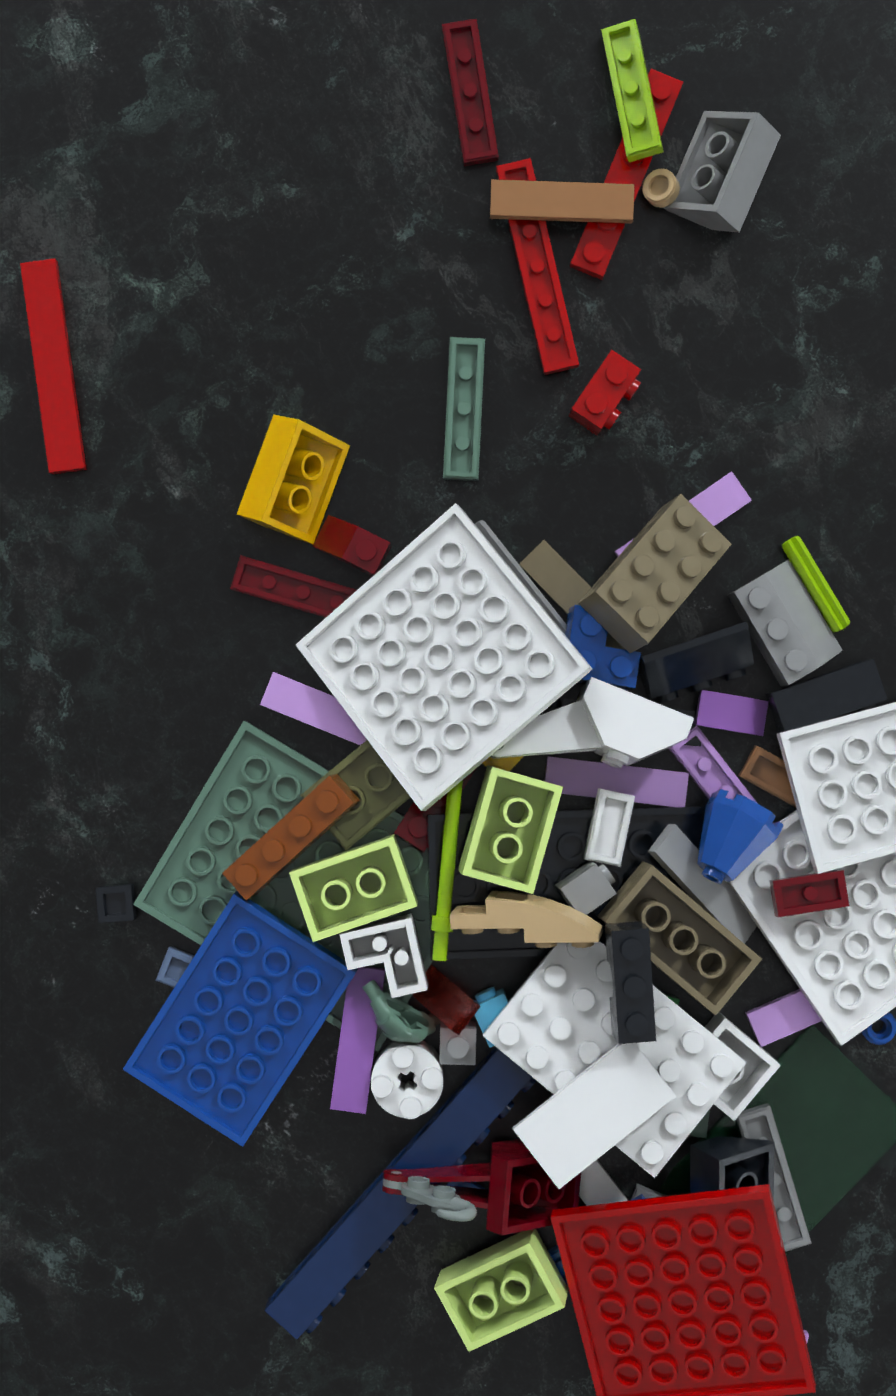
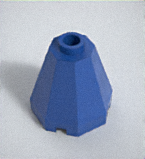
M723 789L712 793L706 804L697 864L703 869L702 875L718 884H722L723 880L727 882L733 881L778 838L784 826L780 821L773 824L776 816L770 810L739 794H736L734 800L728 799L726 796L729 791Z

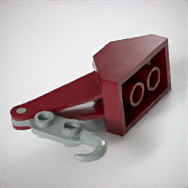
M521 1139L492 1143L491 1163L385 1170L382 1191L388 1194L406 1196V1202L410 1204L431 1206V1211L436 1213L438 1217L450 1221H471L477 1215L476 1207L487 1209L486 1230L502 1236L551 1226L550 1217L553 1210L578 1207L581 1173L558 1189ZM489 1181V1189L430 1184V1182Z

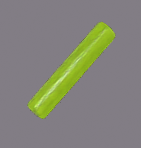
M794 536L782 544L784 552L831 631L839 632L850 624V620L799 536Z

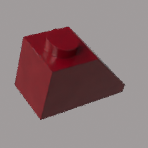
M330 515L327 516L313 544L314 548L372 577L381 569L392 547L389 541L359 526Z

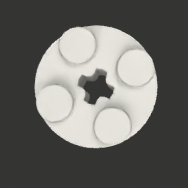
M392 1041L388 1043L378 1053L371 1075V1090L377 1103L388 1113L407 1119H414L428 1112L439 1100L443 1089L442 1064H439L438 1053L425 1041L420 1043ZM410 1071L414 1073V1082L407 1081L404 1083L401 1081L402 1075L400 1073L407 1075Z

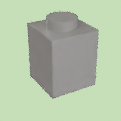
M588 861L555 884V887L568 906L586 915L617 894L611 886L615 879L604 864L598 867L592 861Z
M440 1021L439 1064L476 1065L477 1029L475 1021Z

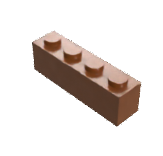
M338 774L329 775L222 874L245 900L256 896L361 800Z

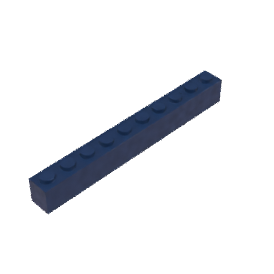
M494 1046L270 1296L265 1312L296 1340L304 1331L310 1334L323 1318L321 1312L329 1304L334 1307L343 1298L347 1291L344 1288L353 1277L356 1280L360 1279L371 1265L368 1260L376 1251L383 1253L395 1238L392 1233L400 1224L404 1227L407 1226L419 1211L416 1208L417 1205L406 1202V1196L388 1194L382 1191L384 1171L388 1169H421L462 1165L467 1157L464 1154L472 1144L476 1146L481 1144L490 1132L488 1126L496 1117L500 1120L504 1118L514 1106L512 1099L520 1090L524 1093L527 1092L536 1080ZM430 1182V1184L436 1185L443 1184L442 1182Z

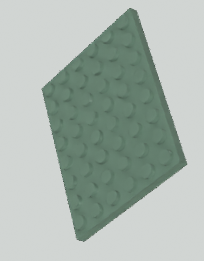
M243 721L133 905L199 945H202L229 900L237 891L222 873L303 800L300 795L329 771L247 721ZM397 811L392 812L348 850L393 835L404 816ZM328 830L250 900L311 938L289 872L294 868L347 850L341 846ZM396 836L418 900L417 907L373 922L412 914L426 972L433 961L430 959L428 847L422 853ZM339 934L315 941L345 960ZM383 962V963L374 964V965H369L370 967H377V968H384V969H385V967H384V962ZM385 971L382 992H388L391 995ZM346 989L326 1018L327 1022L341 1029ZM413 994L395 998L407 1004ZM379 1026L375 1043V1050L379 1052L387 1038Z

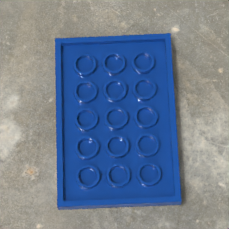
M236 891L123 1070L243 1147L358 969L347 970L345 960L317 942H312L311 938L252 900H245Z

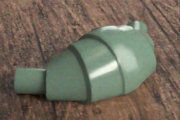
M375 980L362 987L372 1001L370 1005L376 1017V1024L380 1027L383 1034L392 1041L420 1043L427 1036L433 1034L436 1027L440 1024L438 1014L430 1013L427 1015L401 1000L391 998L388 992H382Z

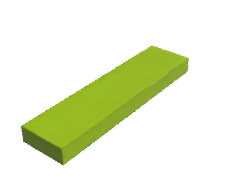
M636 19L601 29L627 159L630 163L663 153Z

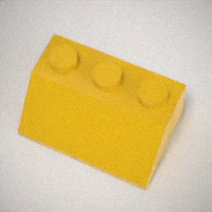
M273 414L236 515L263 527L314 544L350 445L299 419Z

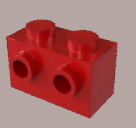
M611 350L571 408L568 417L596 436H598L603 427L610 430L621 414L616 409L623 398L630 401L639 388L641 382L637 380L641 369Z

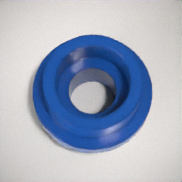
M890 1012L878 1019L883 1022V1028L880 1031L874 1032L871 1024L861 1032L866 1040L876 1045H882L894 1038L896 1034V1020Z

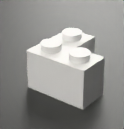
M412 914L368 923L339 934L347 970L384 962L391 998L428 990V981Z

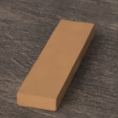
M491 179L490 219L603 223L633 222L634 184Z

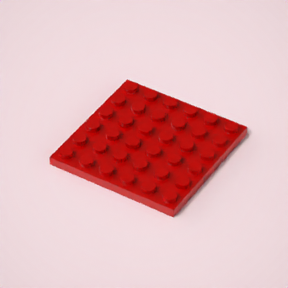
M769 1184L555 1209L552 1211L550 1218L596 1396H783L816 1393L814 1373Z

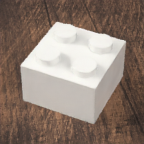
M719 1012L716 1016L714 1015L705 1028L747 1062L714 1103V1105L735 1121L781 1065Z

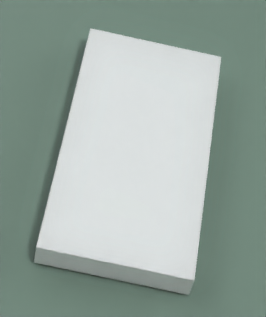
M636 1043L617 1044L514 1125L513 1130L557 1188L560 1189L677 1096Z

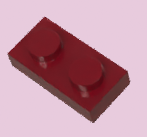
M839 869L820 874L814 873L769 880L776 917L849 906L844 870Z

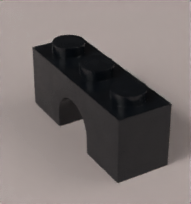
M642 921L605 924L607 961L610 964L613 981V997H609L612 1035L618 1044L656 1041L649 928Z

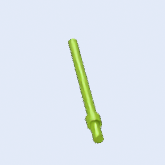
M463 780L447 793L436 915H432L431 930L435 931L432 960L447 961L449 932H453V929L450 928V914Z

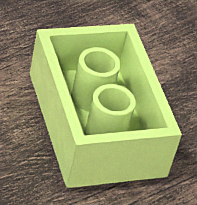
M487 765L458 871L465 876L534 894L563 786Z
M395 834L294 868L289 872L312 942L397 914L418 905V900Z
M536 1229L522 1231L441 1269L434 1287L469 1352L565 1308L568 1287Z

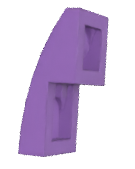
M700 690L694 725L763 736L769 701Z

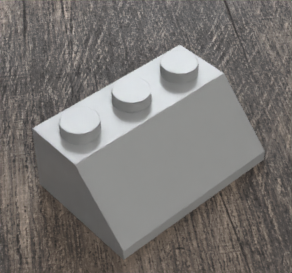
M704 111L676 175L680 184L679 195L672 204L663 208L711 230L739 233L781 135L758 112Z
M789 559L727 595L742 622L747 621L752 639L780 686L794 683L843 651Z

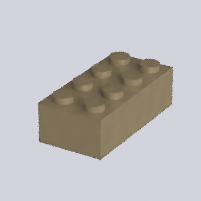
M679 494L659 509L578 603L629 653H632L649 644L732 544L682 494Z
M642 861L618 890L617 894L613 896L597 916L605 924L642 921L649 928L651 963L715 1016L762 960L761 957L659 870Z

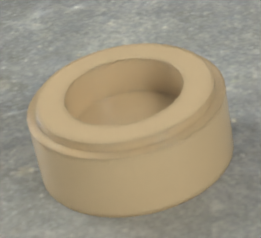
M656 169L649 173L642 186L644 197L651 205L659 208L672 204L680 191L678 179L667 169Z

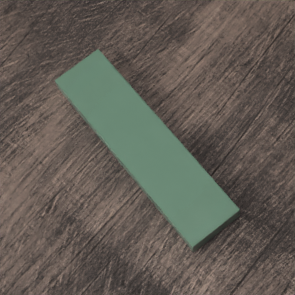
M450 337L443 480L478 481L485 354V339Z

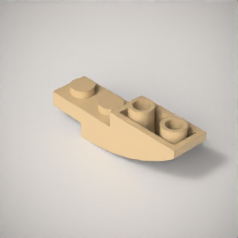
M491 891L485 899V905L456 906L450 914V928L461 929L463 934L482 933L484 929H498V933L513 934L519 932L520 929H524V942L535 943V946L538 948L555 947L557 943H572V946L576 948L591 947L594 945V942L600 941L603 934V925L570 906L544 897L518 892Z

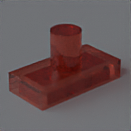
M431 965L426 971L428 990L413 993L412 996L451 1031L460 1035L481 1006L440 970Z

